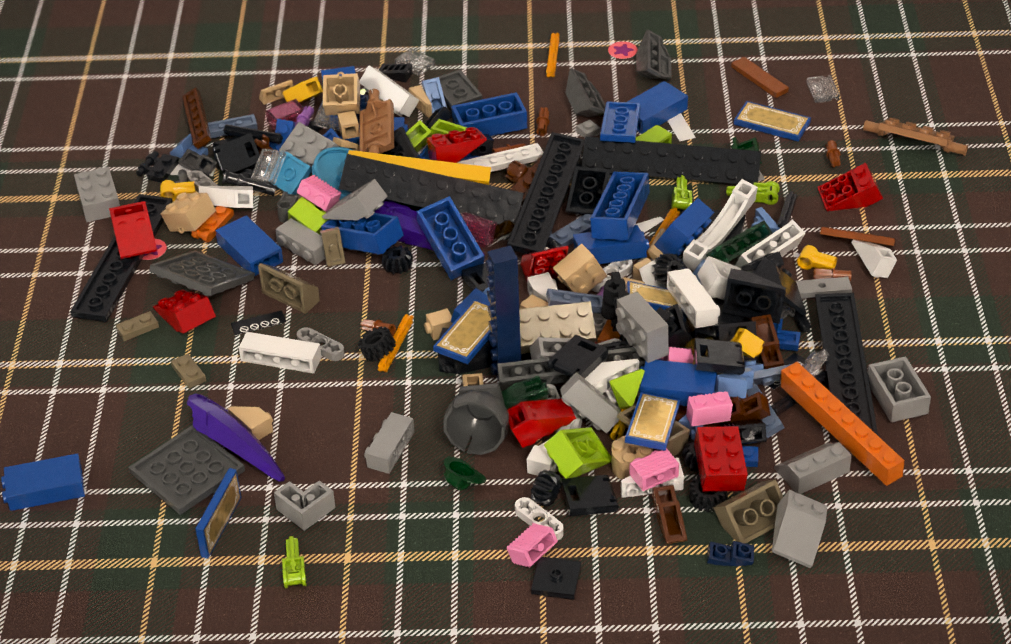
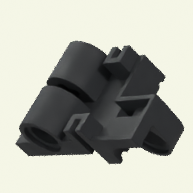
M619 271L611 272V279L607 280L604 284L601 310L602 316L607 320H611L613 332L617 331L616 324L618 323L615 311L617 299L629 295V292L625 290V280L621 279ZM620 334L621 340H623L625 337Z

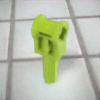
M683 175L676 179V187H674L672 193L671 209L686 210L692 204V191L687 190V179Z
M774 181L766 183L754 182L753 185L758 187L755 202H763L768 205H774L778 202V192L780 190L778 183ZM736 186L727 187V196H731L732 191Z
M290 536L289 539H286L287 558L282 559L284 587L288 588L289 586L300 584L307 586L304 556H299L298 539Z

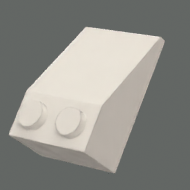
M708 256L697 275L706 292L712 298L724 300L731 268L741 270V268Z

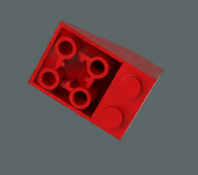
M469 127L465 131L460 132L457 130L449 131V134L444 135L439 133L433 134L432 137L427 138L429 158L436 161L457 163L483 144L487 138L475 127Z
M866 163L817 187L827 211L868 207L883 199L876 180Z
M145 201L109 208L121 259L157 251Z
M560 246L522 255L520 265L526 281L527 277L549 272L552 279L557 278L558 274L553 267L567 256L569 247Z
M184 289L176 291L174 296L159 300L158 304L153 306L154 310L175 331L185 333L216 317L208 296Z
M561 398L522 401L508 409L509 425L522 448L533 445L538 439L551 435L558 428L567 426L576 419L571 406L565 404Z

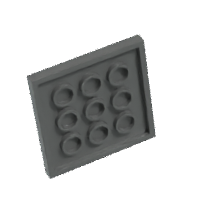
M196 250L151 264L149 272L157 274L156 276L159 278H167L172 280V283L187 286L190 290H198L205 296H213L216 293L235 288V286L246 284V282L254 280L255 275L254 272Z
M192 425L131 465L129 471L179 515H182L214 493L229 468L236 469L238 476L245 471V466L211 438L197 431Z

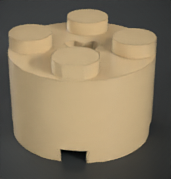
M625 436L613 441L611 464L614 475L622 480L629 477L630 463L636 458L650 455L653 452V448L625 443Z

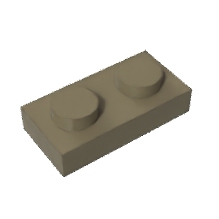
M335 227L321 230L327 267L344 264L345 257L340 229Z
M151 311L115 325L123 341L159 328L158 321Z
M189 354L171 361L173 369L189 389L206 382L205 374Z

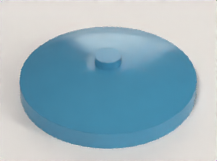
M331 147L322 150L316 156L312 165V174L315 177L318 176V179L321 178V181L324 180V182H327L336 190L341 191L340 199L351 193L339 190L346 156L348 151L352 149Z

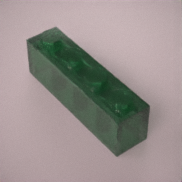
M765 220L720 244L706 254V256L730 263L773 233Z

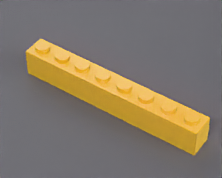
M354 150L348 151V154L481 184L489 185L491 167Z

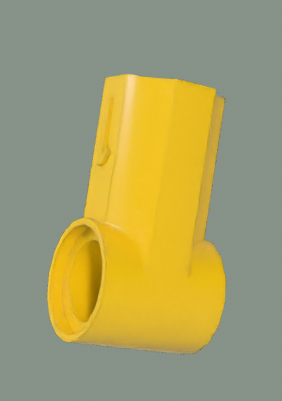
M165 180L160 184V197L172 198L173 202L181 193L196 192L194 181L175 183L171 180Z
M811 245L805 246L797 259L798 266L805 270L812 267L832 269L835 268L837 263V257L820 253Z

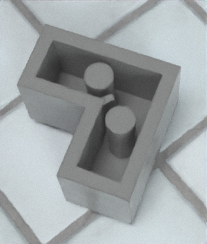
M320 480L304 492L290 481L274 492L276 509L304 531L336 508L333 490Z

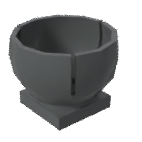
M499 383L461 386L459 394L445 410L444 433L451 444L461 451L465 452L468 441L472 437L467 453L483 455L495 451L507 436L509 413L505 407Z

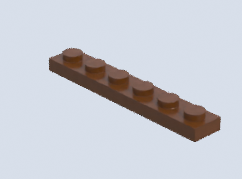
M195 87L182 97L193 144L199 149L206 146L212 139L200 91Z

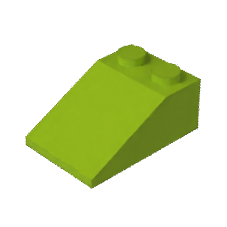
M592 427L560 430L544 444L548 456L555 461L558 471L566 479L578 477L611 463L612 457Z

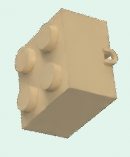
M338 72L336 75H323V108L326 116L355 111V114H360V81L358 73L344 74L343 72Z
M184 192L179 194L173 203L166 206L161 216L170 232L178 231L183 234L184 231H195L216 209L207 193Z
M580 244L553 267L558 274L557 278L571 292L587 294L607 277L594 255L583 244Z

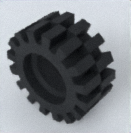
M382 326L378 329L373 328V331H367L368 334L362 335L363 338L359 339L358 347L365 359L373 361V359L377 361L379 357L380 359L384 358L383 356L389 355V351L392 352L394 350L393 347L396 346V341L389 329L386 327L382 328Z
M699 474L697 479L694 477L692 482H690V503H693L694 508L699 506L700 511L704 508L706 512H709V509L715 512L713 507L727 500V491H713L715 494L712 495L703 494Z

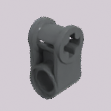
M286 191L282 193L280 200L277 202L279 221L285 223L289 220L288 211L297 202L299 194H288Z

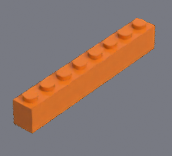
M795 362L781 370V387L879 480L888 486L903 477L905 460L801 364Z

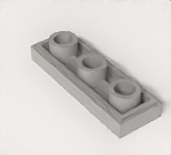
M849 277L795 281L802 299L815 297V294L852 293Z

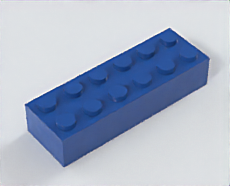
M613 172L590 218L591 236L593 239L602 241L607 239L625 241L629 239L650 193L649 173Z

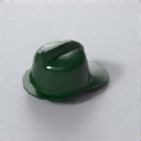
M447 457L443 461L446 467L444 473L445 480L457 490H465L471 483L483 484L487 480L482 473L472 468L460 458Z

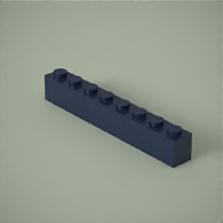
M511 246L487 251L488 260L485 261L486 269L489 273L486 276L489 287L487 297L490 302L488 313L491 318L488 321V325L492 334L489 335V341L492 346L490 356L493 361L490 367L492 374L496 375L497 378V364L521 361L518 258Z

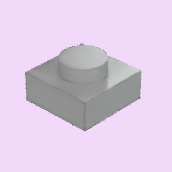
M588 120L577 125L576 131L584 138L585 136L593 137L600 134V127L593 121Z

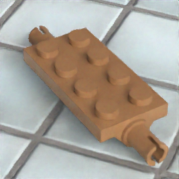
M372 89L373 93L371 90L368 93L369 100L367 101L366 109L360 111L359 151L381 154L394 148V104L391 99L386 101L380 100L379 90Z
M896 118L886 119L880 122V124L866 120L863 126V131L876 133L878 136L894 133L938 144L947 153L953 152L965 156L968 150V145L953 142L955 136L950 135L951 132L940 130V132L933 131V128L929 126L917 127V124L913 122L900 123V120Z

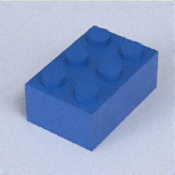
M697 198L671 223L654 245L663 254L671 253L679 257L694 238L697 239L701 235L703 228L705 229L711 223L710 217L715 212Z

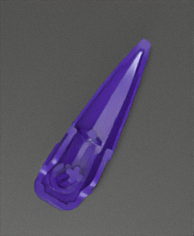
M384 201V204L374 211L375 213L398 216L404 235L398 241L433 250L417 222L416 211L392 201Z
M196 393L188 397L186 404L192 408L193 426L197 431L228 448L271 478L280 482L285 480L284 474L262 443L228 410L201 394Z

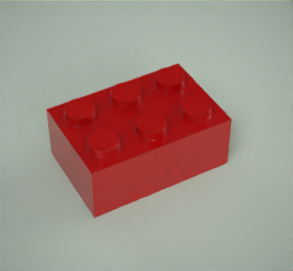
M738 426L697 427L694 446L702 491H744L748 473Z

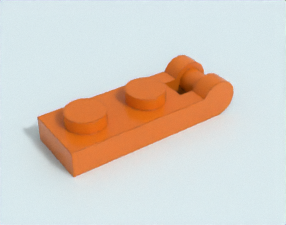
M216 206V211L198 229L192 231L191 236L195 239L201 238L205 242H210L216 236L215 230L225 226L234 216L233 209Z

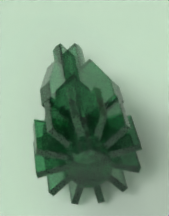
M538 375L515 383L501 393L505 407L508 410L522 401L548 400L549 389L547 384L543 383Z

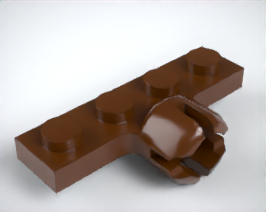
M542 156L530 168L517 160L512 161L507 168L505 177L515 183L510 190L524 193L521 206L524 203Z

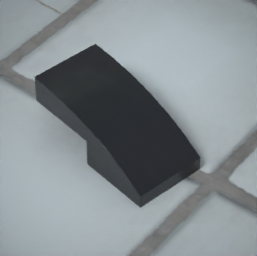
M190 149L186 150L179 161V165L191 171H202L208 177L218 164L217 161L205 154L199 155Z

